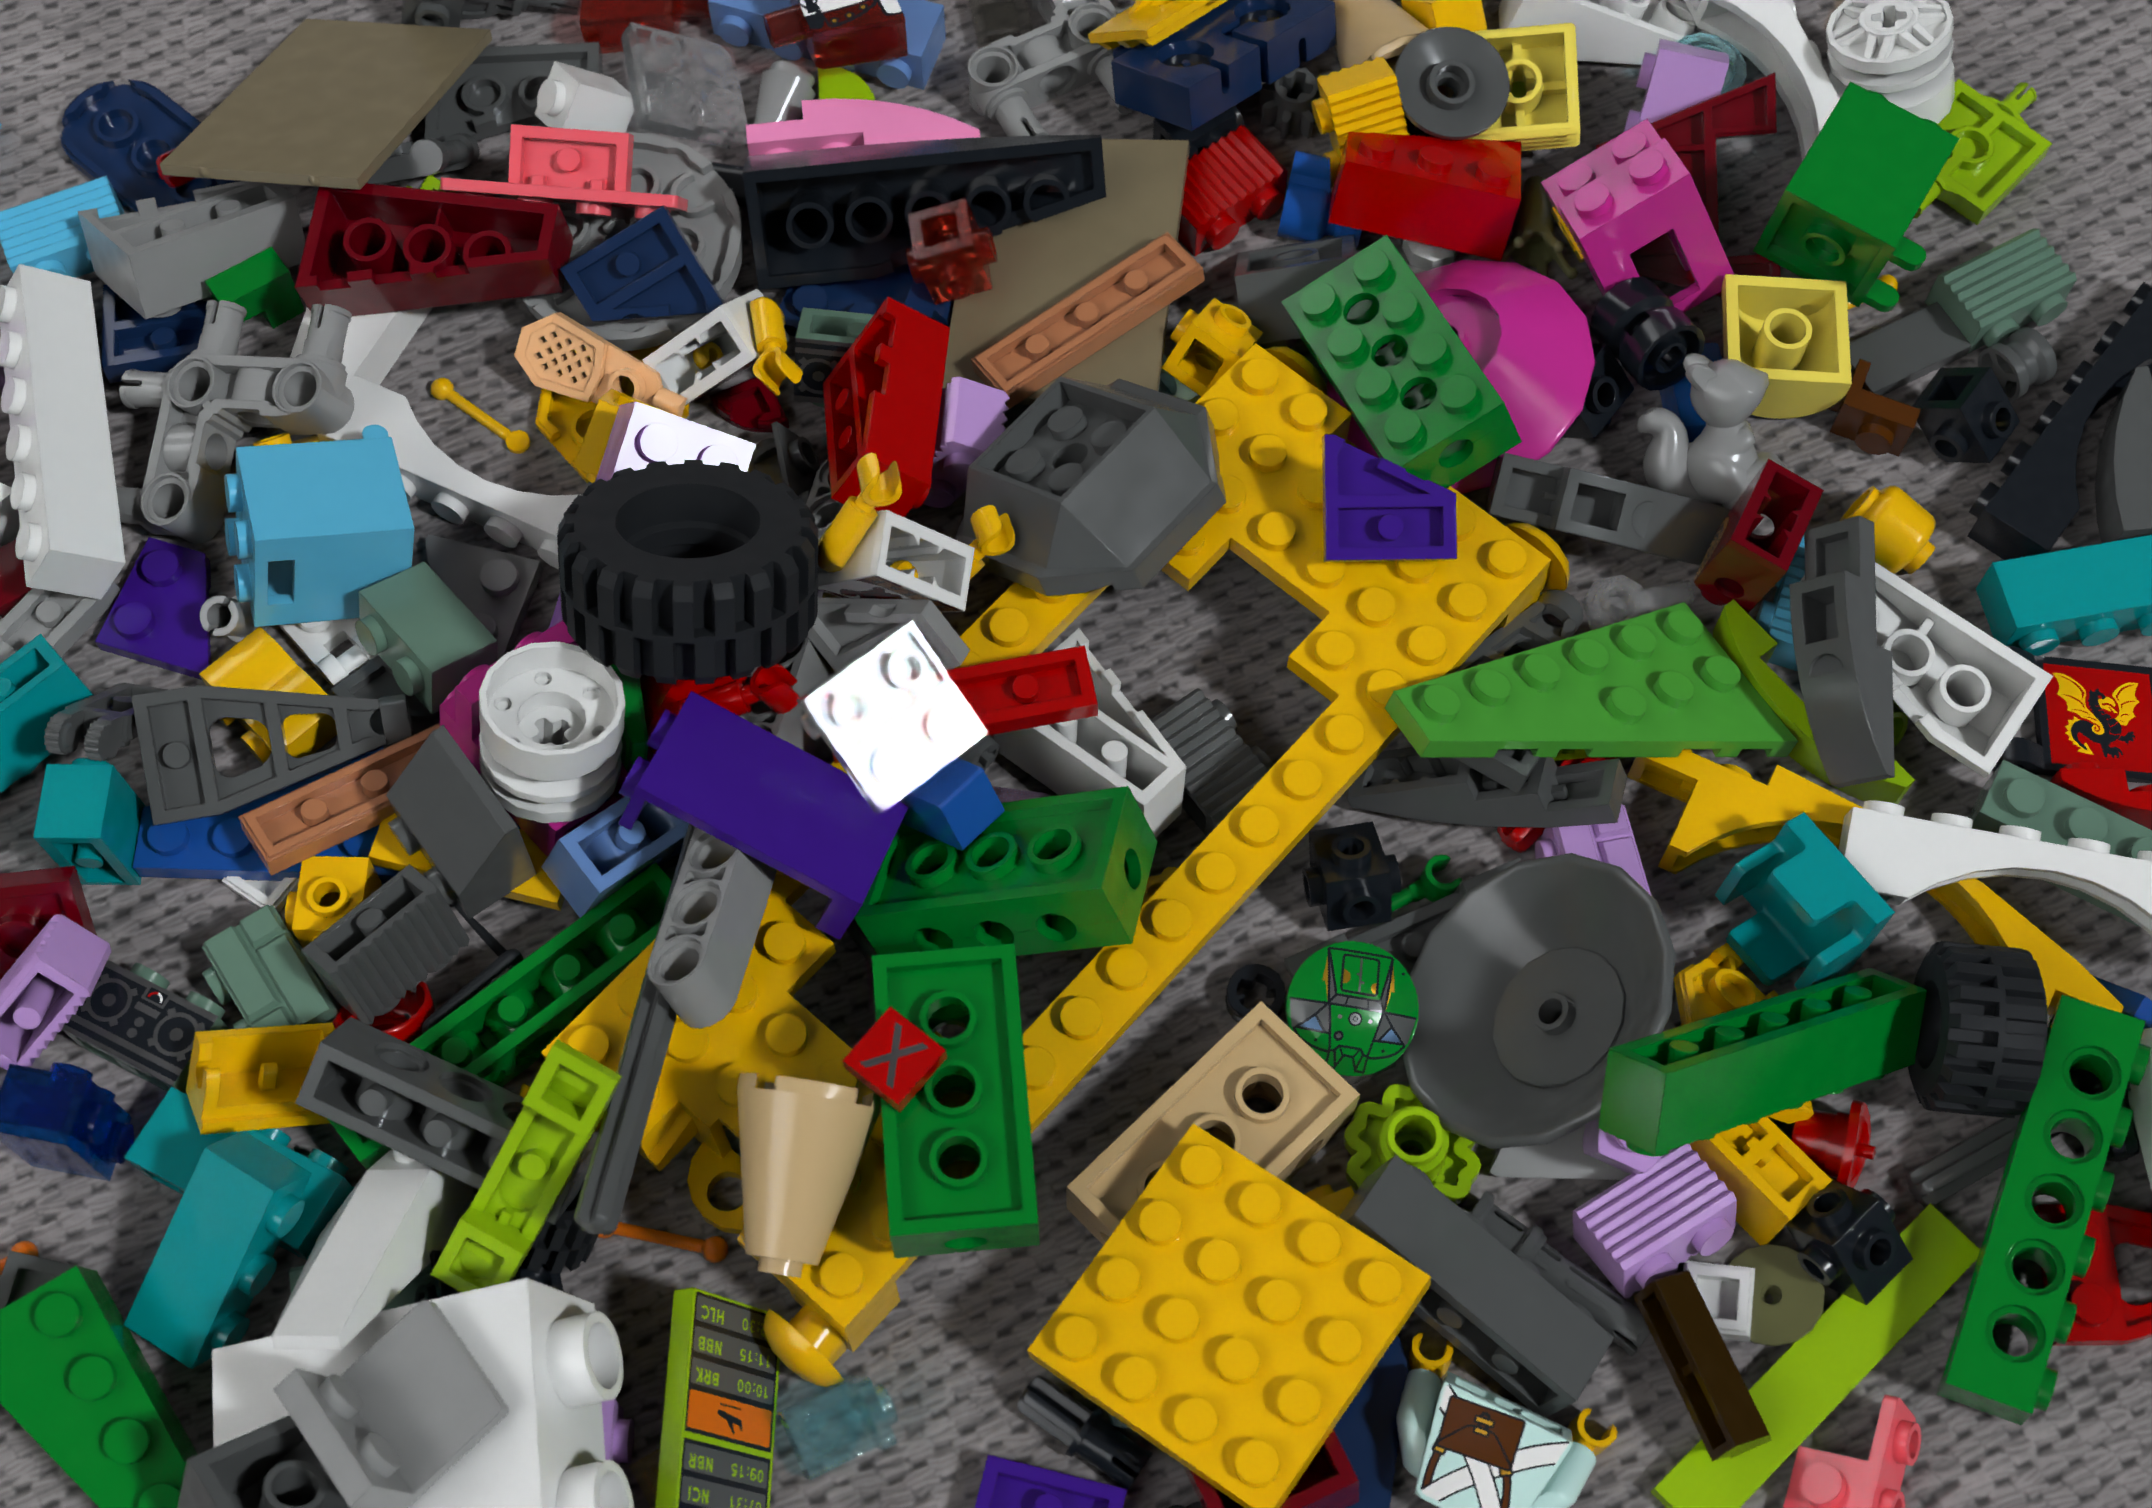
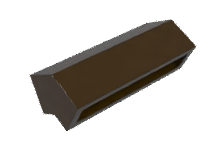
M1687 1270L1656 1279L1633 1296L1712 1462L1728 1456L1733 1458L1771 1441V1436L1690 1271Z

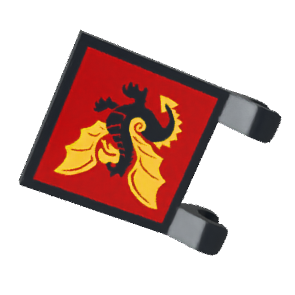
M2007 646L2053 677L2034 705L2036 743L2025 738L2013 737L1994 766V772L2002 761L2006 760L2035 775L2054 776L2060 768L2066 765L2088 761L2099 764L2100 768H2125L2127 782L2152 784L2151 667L2036 656L2021 648Z

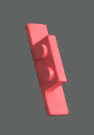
M511 124L508 182L442 177L440 179V190L544 203H576L575 214L586 216L611 217L612 206L635 208V219H642L661 206H666L670 214L671 211L687 212L688 200L680 196L631 192L634 135L630 133Z
M1890 1395L1883 1397L1868 1461L1799 1446L1783 1508H1905V1497L1900 1490L1906 1465L1913 1466L1918 1458L1921 1446V1428L1916 1423L1915 1416L1902 1399Z

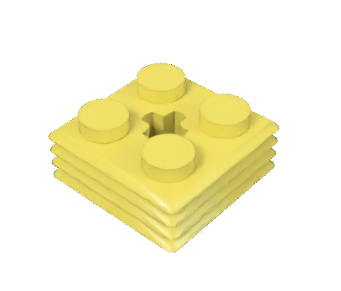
M1573 23L1471 31L1487 40L1502 57L1509 75L1510 90L1507 104L1498 120L1485 132L1468 139L1521 142V151L1578 146L1580 144L1581 128L1575 25ZM1514 82H1524L1525 89L1527 90L1525 97H1513L1511 92Z

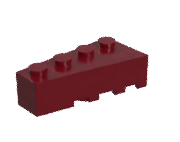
M366 183L360 190L319 187L295 289L310 311L313 304H321L324 307L325 304H331L350 311L352 316L562 293L566 278L560 268L569 263L574 238L559 204Z

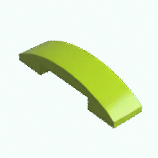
M1733 599L1724 606L1712 631L1713 637L1798 740L1788 756L1807 771L1831 785L1816 747L1804 701L1767 665L1778 643ZM1894 759L1895 777L1841 788L1832 787L1861 801L1876 800L1898 804L1915 779Z
M557 1039L522 1102L524 1106L472 1204L458 1221L430 1275L462 1293L512 1281L586 1150L618 1087L622 1075Z

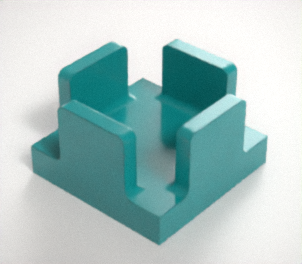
M1805 812L1786 822L1775 839L1769 844L1736 863L1715 893L1716 898L1723 905L1743 895L1757 912L1756 915L1729 932L1726 937V942L1766 986H1771L1799 967H1805V971L1794 984L1797 990L1847 975L1895 914V911Z

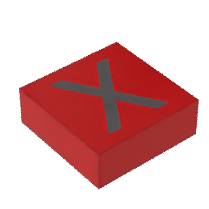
M890 1006L842 1061L844 1069L898 1112H901L947 1059L946 1049Z

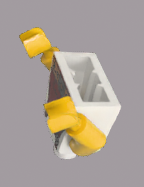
M758 289L719 306L642 359L646 365L660 373L664 388L687 398L681 417L684 419L689 416V403L721 386L752 365L753 374L776 396L780 395L779 388L786 377L794 384H797L803 375L802 369L785 353L788 347L789 336L784 327L785 318L781 308L770 298L764 297Z
M875 453L866 454L857 463L860 494L858 497L849 496L832 523H828L823 531V535L818 540L819 590L840 598L931 600L940 612L965 611L970 580L985 566L982 558L985 555L997 556L1010 551L1015 544V532L1009 515L1004 513L999 516L996 507L993 505H986L975 511L970 518V523L976 539L967 545L889 510L876 511L875 506H887L900 498L902 494L901 479L897 461H893L885 472L880 473L877 455Z

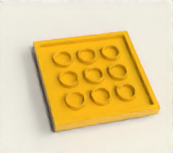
M1193 1123L1027 1351L1029 1357L1242 1507L1280 1508L1430 1287L1431 1276Z

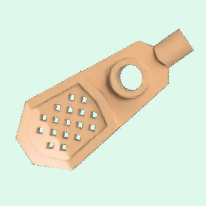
M562 312L553 313L521 328L514 356L534 386L585 402L598 403V400L611 388L625 394L621 383L624 376H626L634 384L633 398L670 414L682 417L687 398L664 388L658 371Z

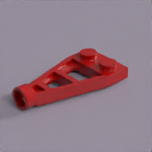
M2062 1204L2036 1205L2033 1208L2035 1213L2046 1222L2062 1223L2066 1221V1212ZM2106 1204L2103 1213L2091 1210L2084 1235L2096 1238L2095 1249L2085 1277L2080 1278L2073 1275L2066 1301L2077 1304L2076 1315L2069 1337L2064 1345L2054 1341L2053 1346L2124 1345L2152 1337V1302L2132 1305L2122 1299L2114 1248L2119 1244H2131L2152 1249V1213ZM2040 1266L2043 1288H2046L2047 1276Z

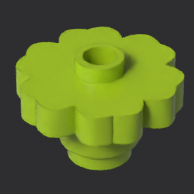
M1401 1084L1388 1086L1384 1091L1381 1104L1375 1102L1361 1103L1354 1113L1353 1121L1350 1122L1344 1133L1343 1143L1345 1149L1352 1155L1347 1163L1345 1176L1348 1183L1355 1190L1359 1189L1370 1174L1394 1155H1397L1405 1163L1423 1171L1436 1189L1454 1204L1458 1205L1466 1201L1471 1185L1476 1181L1480 1172V1159L1471 1150L1476 1142L1443 1129L1439 1117L1422 1105L1412 1093L1410 1085L1408 1087ZM1409 1145L1415 1146L1422 1151L1423 1155H1409L1401 1149Z

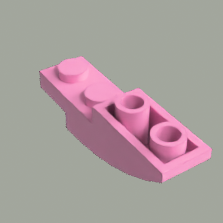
M833 98L801 100L803 119L745 125L749 156L870 144L980 137L979 129L954 118L922 108L866 99Z

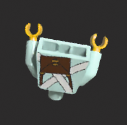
M1423 1333L1416 1334L1412 1340L1409 1352V1364L1412 1370L1407 1374L1396 1415L1402 1464L1411 1475L1418 1479L1414 1494L1439 1508H1569L1574 1505L1596 1464L1595 1456L1603 1452L1616 1439L1618 1432L1615 1425L1611 1424L1606 1429L1601 1440L1591 1438L1584 1428L1585 1419L1591 1413V1408L1583 1409L1569 1423L1568 1428L1559 1425L1447 1371L1453 1355V1345L1448 1340L1442 1358L1438 1360L1425 1358L1419 1350ZM1443 1375H1445L1444 1378H1443V1381H1442V1385H1441V1380H1440V1378H1441Z

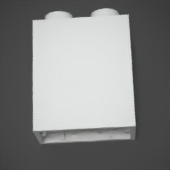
M529 1278L428 1300L438 1305L500 1394L509 1411L502 1421L408 1508H634L632 1492L623 1470L616 1462L606 1460L602 1402L615 1399L620 1392L623 1381L621 1346L617 1333L608 1317L602 1312L595 1311L594 1303ZM418 1303L380 1311L342 1350L274 1349L272 1336L212 1349L213 1448L289 1416L290 1414L273 1389L295 1368L327 1377L332 1374L341 1376Z

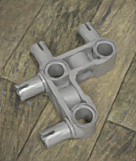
M1025 0L1032 11L1040 12L1047 24L1017 37L1010 34L986 47L978 49L972 54L968 61L969 101L972 108L979 115L985 117L986 120L1000 125L1007 136H1040L1049 134L1043 129L1030 108L1056 98L1055 92L1060 96L1092 81H1100L1115 103L1111 65L1114 49L1107 50L1097 43L1090 44L1088 33L1133 5L1120 9L1116 6L1114 7L1110 0ZM1115 103L1117 110L1121 114L1132 113V109Z
M209 300L206 304L207 312L198 348L191 351L190 355L178 362L168 372L126 370L121 380L126 383H138V386L120 385L119 394L122 403L132 409L140 407L160 408L143 487L116 486L121 523L141 524L142 527L152 534L173 535L193 544L205 543L218 533L224 521V513L227 507L224 476L230 473L236 441L243 437L244 432H249L252 427L281 428L291 435L335 433L342 429L350 420L354 411V397L351 390L345 386L348 373L345 371L346 367L341 363L348 324L351 322L352 317L350 311L331 304H325V307L321 304H313L303 353L297 355L296 358L238 356V343L247 310L233 302L220 300L218 303L215 300Z

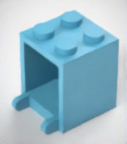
M380 425L366 426L362 431V439L236 447V473L225 474L224 476L228 512H236V517L225 518V537L229 556L237 555L238 560L241 559L242 564L234 565L236 596L238 603H250L254 627L359 618L358 591L412 567L415 528L392 437H389L384 427Z

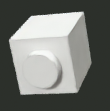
M554 61L548 79L542 83L539 89L537 108L534 114L548 127L622 133L627 130L638 99L612 77Z

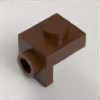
M1859 359L1851 375L1852 385L1842 400L1827 409L1836 412L1830 433L1855 441L1856 445L1867 453L1874 455L1890 453L1899 457L1915 428L1921 409L1862 389L1871 362Z

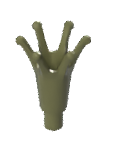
M1532 176L1525 182L1524 196L1521 198L1517 211L1513 235L1505 248L1500 262H1506L1512 256L1514 262L1524 267H1535L1539 274L1548 277V264L1554 259L1568 279L1573 280L1577 277L1578 272L1575 268H1571L1562 254L1565 247L1563 242L1556 240L1554 218L1551 214L1552 203L1541 184L1545 178Z

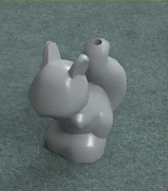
M1698 353L1686 354L1683 366L1686 370L1685 375L1692 384L1690 390L1691 403L1696 413L1706 423V426L1702 433L1693 442L1689 443L1687 430L1676 414L1662 407L1646 410L1637 422L1639 433L1651 434L1653 436L1643 458L1644 477L1650 488L1710 504L1721 503L1725 508L1732 509L1768 459L1786 468L1776 454L1764 451L1756 452L1754 447L1755 436L1750 423L1746 420L1765 395L1769 385L1768 373L1735 359L1722 358L1713 362Z

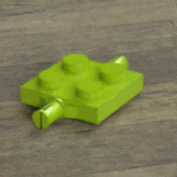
M1960 79L1954 83L1955 97L1951 110L1938 125L1943 130L1960 139L1914 218H1918L1935 199H1938L1978 225L2045 158L2052 143L2031 129L2020 116L2037 99L2036 91L2032 86L2024 94L2028 86L2027 83H2018L2014 90L2002 101L1980 94Z

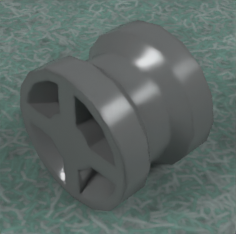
M2026 327L2012 333L2007 338L2005 345L1997 343L1984 349L1979 354L1978 367H1991L2008 400L2013 402L2028 391L2029 385L2040 386L2050 381L2056 375L2057 360L2053 348L2047 339L2037 330Z

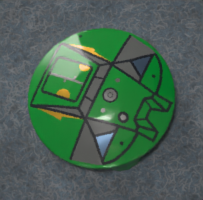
M1344 941L1325 946L1308 955L1291 980L1286 998V1017L1289 1028L1339 1075L1363 1076L1385 1069L1405 1052L1417 1028L1419 1003L1414 983L1404 966L1393 955L1378 946L1358 941Z

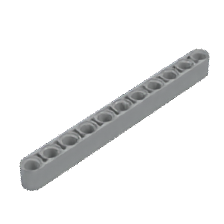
M828 459L817 471L806 503L815 517V525L818 528V540L823 535V531L828 523H832L844 505L831 499ZM818 588V598H840ZM806 637L792 653L786 652V655L778 663L797 679V683L790 686L800 696L797 706L787 713L777 714L761 700L751 704V712L740 717L814 755L826 717L822 692L834 690L838 674L810 639ZM758 667L747 677L744 685L750 684V679ZM696 827L694 828L651 953L647 973L651 982L683 1023L691 1028H704L722 1020L732 1010L737 1000L777 870Z

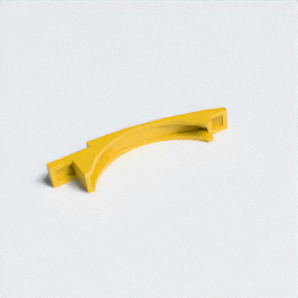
M1683 749L1678 757H1635L1627 775V778L1686 803L1658 867L1673 874H1678L1700 860L1723 851L1747 845L1770 843L1775 839L1786 822L1803 812L1839 849L1844 816L1853 807L1863 808L1778 764L1767 783L1764 784L1754 780L1751 774L1741 767L1732 764L1715 763L1693 753L1691 749ZM1979 879L1962 880L1926 891L1956 918L1976 944L2022 948L2032 954L2033 959L2037 962L2044 984L2048 1014L2052 1013L2061 995L2119 1013L2123 1012L2124 1005L2088 969Z

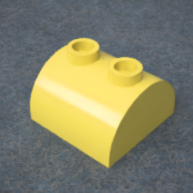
M1725 274L1721 289L1724 358L1738 360L1768 373L1769 385L1765 395L1751 415L1771 419L1798 418L1824 411L1842 400L1852 385L1846 281Z

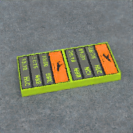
M694 1287L674 1290L655 1508H770L780 1359L765 1339L762 1326L767 1311Z

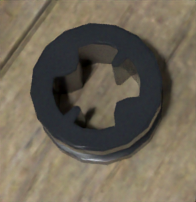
M1261 964L1245 965L1235 971L1229 979L1225 996L1226 1008L1232 1019L1239 1022L1251 1011V1009L1243 1006L1245 995H1237V991L1240 987L1251 990L1257 982L1267 986L1266 998H1274L1271 1005L1264 1004L1278 1017L1280 1016L1286 991L1285 984L1276 971Z

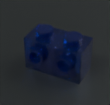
M58 1062L52 1063L50 1071L10 1064L0 1089V1142L32 1167L110 1181L116 1163L123 1164L126 1161L124 1156L134 1142V1127L130 1124L132 1117L114 1101L116 1095L107 1089L97 1086L92 1081L93 1073L86 1069Z

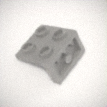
M428 1300L420 1301L341 1376L332 1374L327 1377L295 1368L273 1389L350 1508H408L502 1421L509 1411L500 1394L438 1305Z

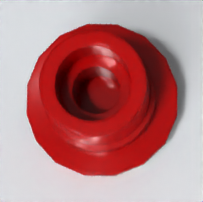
M1853 1100L1850 1113L1839 1111L1835 1114L1813 1110L1814 1114L1808 1120L1795 1122L1791 1140L1830 1178H1835L1837 1182L1854 1188L1866 1159L1873 1160L1876 1152V1147L1870 1145L1871 1120L1868 1106L1865 1102Z

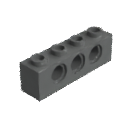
M350 1017L320 1042L295 1104L472 1187L480 1189L524 1106L522 1104L524 1097ZM595 1131L567 1185L546 1220L547 1222L555 1224L578 1194L589 1167L598 1132Z

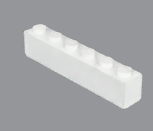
M19 264L7 286L0 285V366L4 367L5 384L1 395V409L4 413L9 414L10 431L6 441V457L9 461L14 462L15 472L10 502L11 507L19 511L20 521L15 552L17 558L24 561L26 587L102 600L126 561L91 281Z

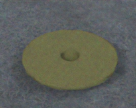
M1765 1244L1749 1248L1734 1258L1729 1264L1731 1266L1755 1268L1750 1341L1755 1344L1777 1347L1797 1342L1813 1330L1823 1313L1825 1299L1823 1284L1816 1281L1804 1270L1797 1258L1799 1252L1790 1247ZM1769 1294L1774 1299V1301L1770 1304H1768L1766 1301V1297Z

